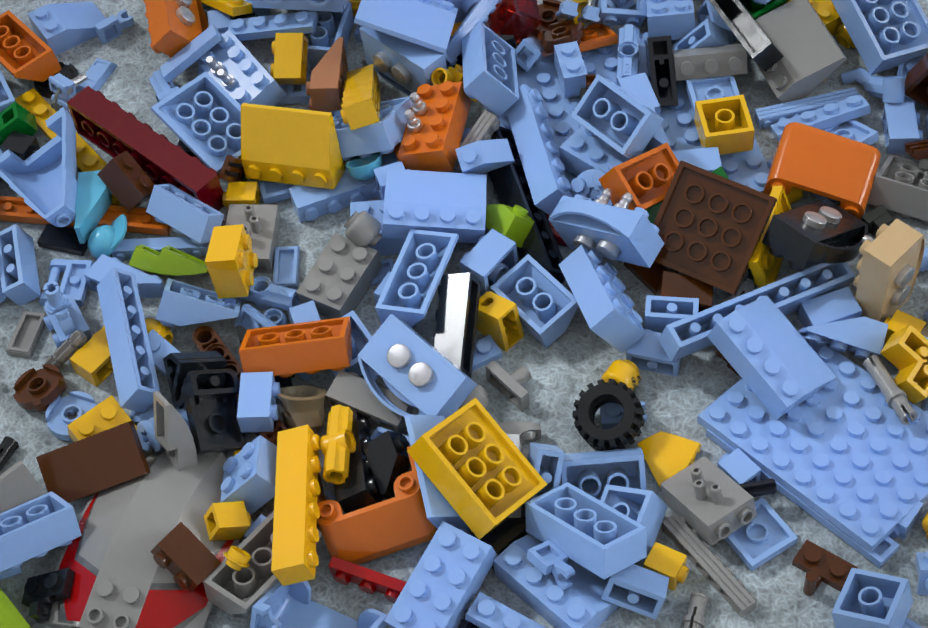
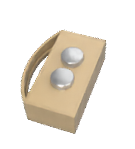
M895 219L889 226L885 223L882 224L876 232L875 240L867 235L862 238L861 242L863 244L859 249L860 255L858 257L860 260L856 266L860 274L853 283L857 287L853 295L862 309L861 317L865 316L883 323L887 317L891 318L896 310H899L910 299L920 270L926 244L925 235L899 219Z

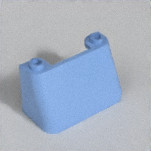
M278 581L252 606L250 628H386L387 624L384 620L387 614L369 608L359 615L357 621L312 601V592L308 581L283 586Z

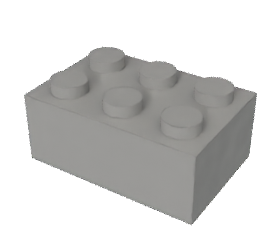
M334 233L296 291L300 304L314 300L318 314L329 319L341 318L352 310L355 311L371 286L372 281L383 267L378 250L368 246L365 248L358 247L348 238Z

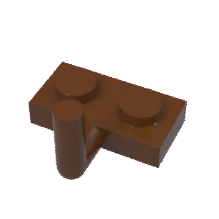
M809 540L805 541L792 561L793 566L806 572L803 592L807 596L813 595L821 582L841 592L851 568L858 569L855 565Z

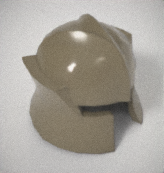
M295 385L280 388L281 394H277L285 410L282 411V417L287 429L308 424L312 431L317 433L326 420L325 399L327 390L314 385Z

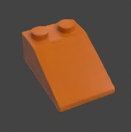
M664 143L613 167L598 180L604 190L609 188L613 191L610 199L613 205L619 203L622 200V196L629 192L633 195V199L627 209L635 210L636 207L648 210L664 200L678 168L679 161L669 144Z

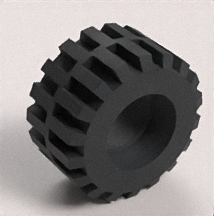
M601 379L597 380L598 385L595 386L590 383L587 385L589 390L586 392L581 390L579 393L580 400L575 399L574 402L576 410L573 411V418L575 419L574 425L583 439L590 446L596 447L597 450L626 449L624 445L628 443L632 445L635 443L634 437H639L642 433L640 427L644 426L645 420L643 415L645 414L641 402L634 391L621 381L618 384L614 379H609L605 383ZM607 403L620 404L624 409V414L618 425L610 429H601L595 425V414L602 405Z

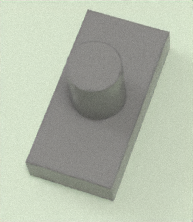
M494 360L486 365L487 381L521 412L530 406L529 392L522 385L532 379L529 370L521 366L509 375Z

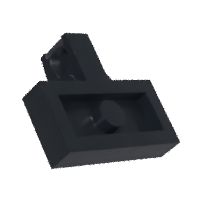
M65 568L27 578L21 604L30 607L28 616L39 623L48 622L54 602L70 598L75 572L70 568Z

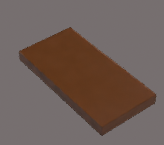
M133 421L123 423L36 457L47 492H54L68 503L151 473Z

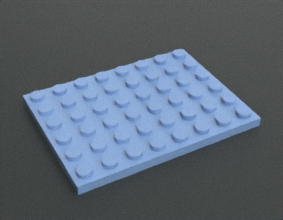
M806 341L836 376L829 384L776 420L745 381L740 379L698 415L697 422L704 428H708L733 449L739 448L768 476L871 553L893 532L898 522L914 507L910 503L913 499L922 503L928 499V414L908 401L918 417L912 422L907 415L910 424L903 425L895 411L888 407L885 396L867 371L838 351L831 349L824 342L815 344Z

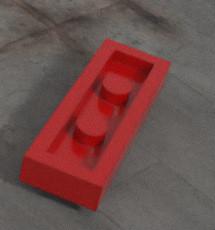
M332 556L328 565L335 581L344 585H349V582L357 584L362 591L369 594H374L375 591L385 594V598L394 603L407 583Z

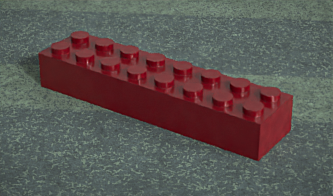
M87 86L67 101L77 133L112 158L127 150L155 185L172 184L217 211L224 207L222 201L224 191L220 185L219 174L213 168L203 165L197 157H191L181 146H175L169 142L165 135H159L153 131L150 125L147 123L143 124L131 112L127 113L116 102L109 101L100 91H95Z

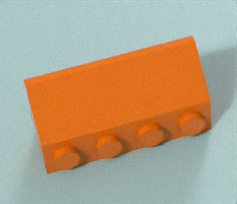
M8 10L0 15V63L15 78L44 82L50 76H54L62 70L53 50L11 11Z
M350 316L247 329L239 348L243 373L273 372L274 376L285 378L295 373L315 374L320 370L331 369L333 371H340L350 367L353 356Z

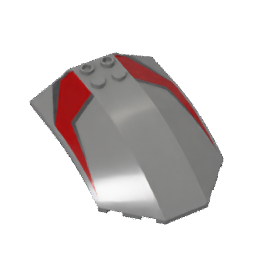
M161 446L158 452L151 451L145 455L151 473L93 494L77 520L82 536L74 539L71 544L64 547L55 569L57 571L70 568L75 572L70 598L54 602L49 621L42 624L57 628H206L214 605L207 599L203 581L191 592L187 588L182 589L174 581V575L167 568L164 569L155 562L154 555L150 551L180 522L221 563L226 559L224 552H228L231 546L239 544L241 539L210 541L204 521V515L212 503H219L221 500L222 490L220 488L224 475L223 466L227 460L223 452L197 454L198 464L178 471L165 457V449Z

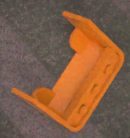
M410 455L412 471L397 477L394 482L395 497L343 514L342 507L337 501L326 500L325 496L320 492V495L317 497V504L320 510L317 525L322 532V537L331 558L334 556L359 565L432 540L438 529L427 519L415 462Z

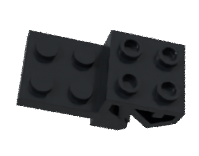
M217 351L170 353L164 357L163 361L173 407L175 409L186 408L197 454L241 450L247 442L245 433L240 431L237 420L238 403L236 395L239 394L240 385L237 373L231 368L226 369L227 360Z

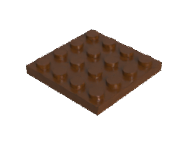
M681 160L653 223L659 228L658 234L664 242L654 262L736 296L749 266V261L757 248L777 199Z

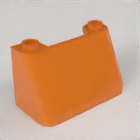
M789 123L785 126L776 148L763 193L770 195L773 186L783 185L785 193L788 195L792 187H796L840 201L839 207L861 220L881 158L880 151L871 145L802 123Z

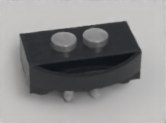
M824 199L774 215L762 243L770 247V254L776 257H785L790 261L789 266L791 268L803 271L820 263L837 264L856 258L863 244L861 240L868 234V224L832 201Z

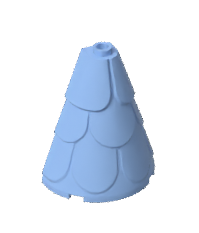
M62 107L45 120L47 127L57 134L56 137L26 160H22L9 149L0 155V177L9 184L11 189L24 198V202L56 227H65L74 221L78 186L76 180L75 124L68 110Z

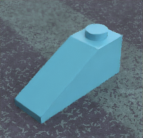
M101 170L78 172L74 229L80 244L86 243L90 233L96 228L112 203L113 193L97 175Z

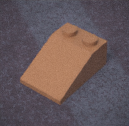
M338 37L311 71L310 81L306 82L307 96H311L309 107L312 111L331 112L342 109L344 80H346L349 70L343 37Z

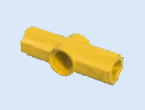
M340 404L331 407V411L328 413L327 434L320 439V446L324 455L323 478L327 483H334L336 485L345 483L349 473L350 454L356 451V441L352 433L353 411L350 407Z

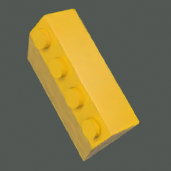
M248 103L241 104V161L246 179L335 189L345 173V168L331 112Z
M474 398L424 433L407 450L409 455L479 540L548 485L477 398Z

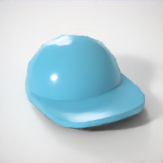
M376 152L366 158L354 156L347 160L345 165L352 177L358 180H370L374 178L373 169L382 167L383 155L380 152Z
M121 214L110 225L98 226L90 233L88 249L96 259L101 254L110 256L123 240L127 231L126 215Z

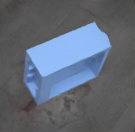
M596 0L595 7L600 8L599 17L601 20L597 22L598 24L606 26L633 24L635 27H641L647 16L646 0H636V10L607 8V0Z

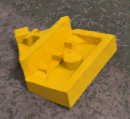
M662 431L637 443L638 447H641L644 459L660 488L662 482L694 463L696 454L700 452L702 446L698 442Z

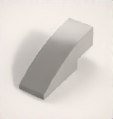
M159 391L153 392L155 439L165 448V457L178 471L198 464L196 446L187 423Z

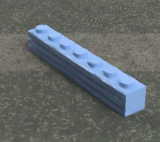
M479 0L449 40L446 50L448 56L446 60L447 67L453 66L458 61V55H462L461 40L480 21L485 24L489 19V13L492 14L497 8L495 5L499 4L502 0Z
M853 87L755 109L754 119L759 129H768L770 125L777 123L781 119H789L801 115L805 111H813L824 107L826 104L837 103L846 100L850 96H858L859 94L856 88Z
M188 236L123 239L112 252V255L120 261L131 259L135 247L143 244L161 252L163 247L170 245L200 258L207 255L209 243L198 245L193 243Z

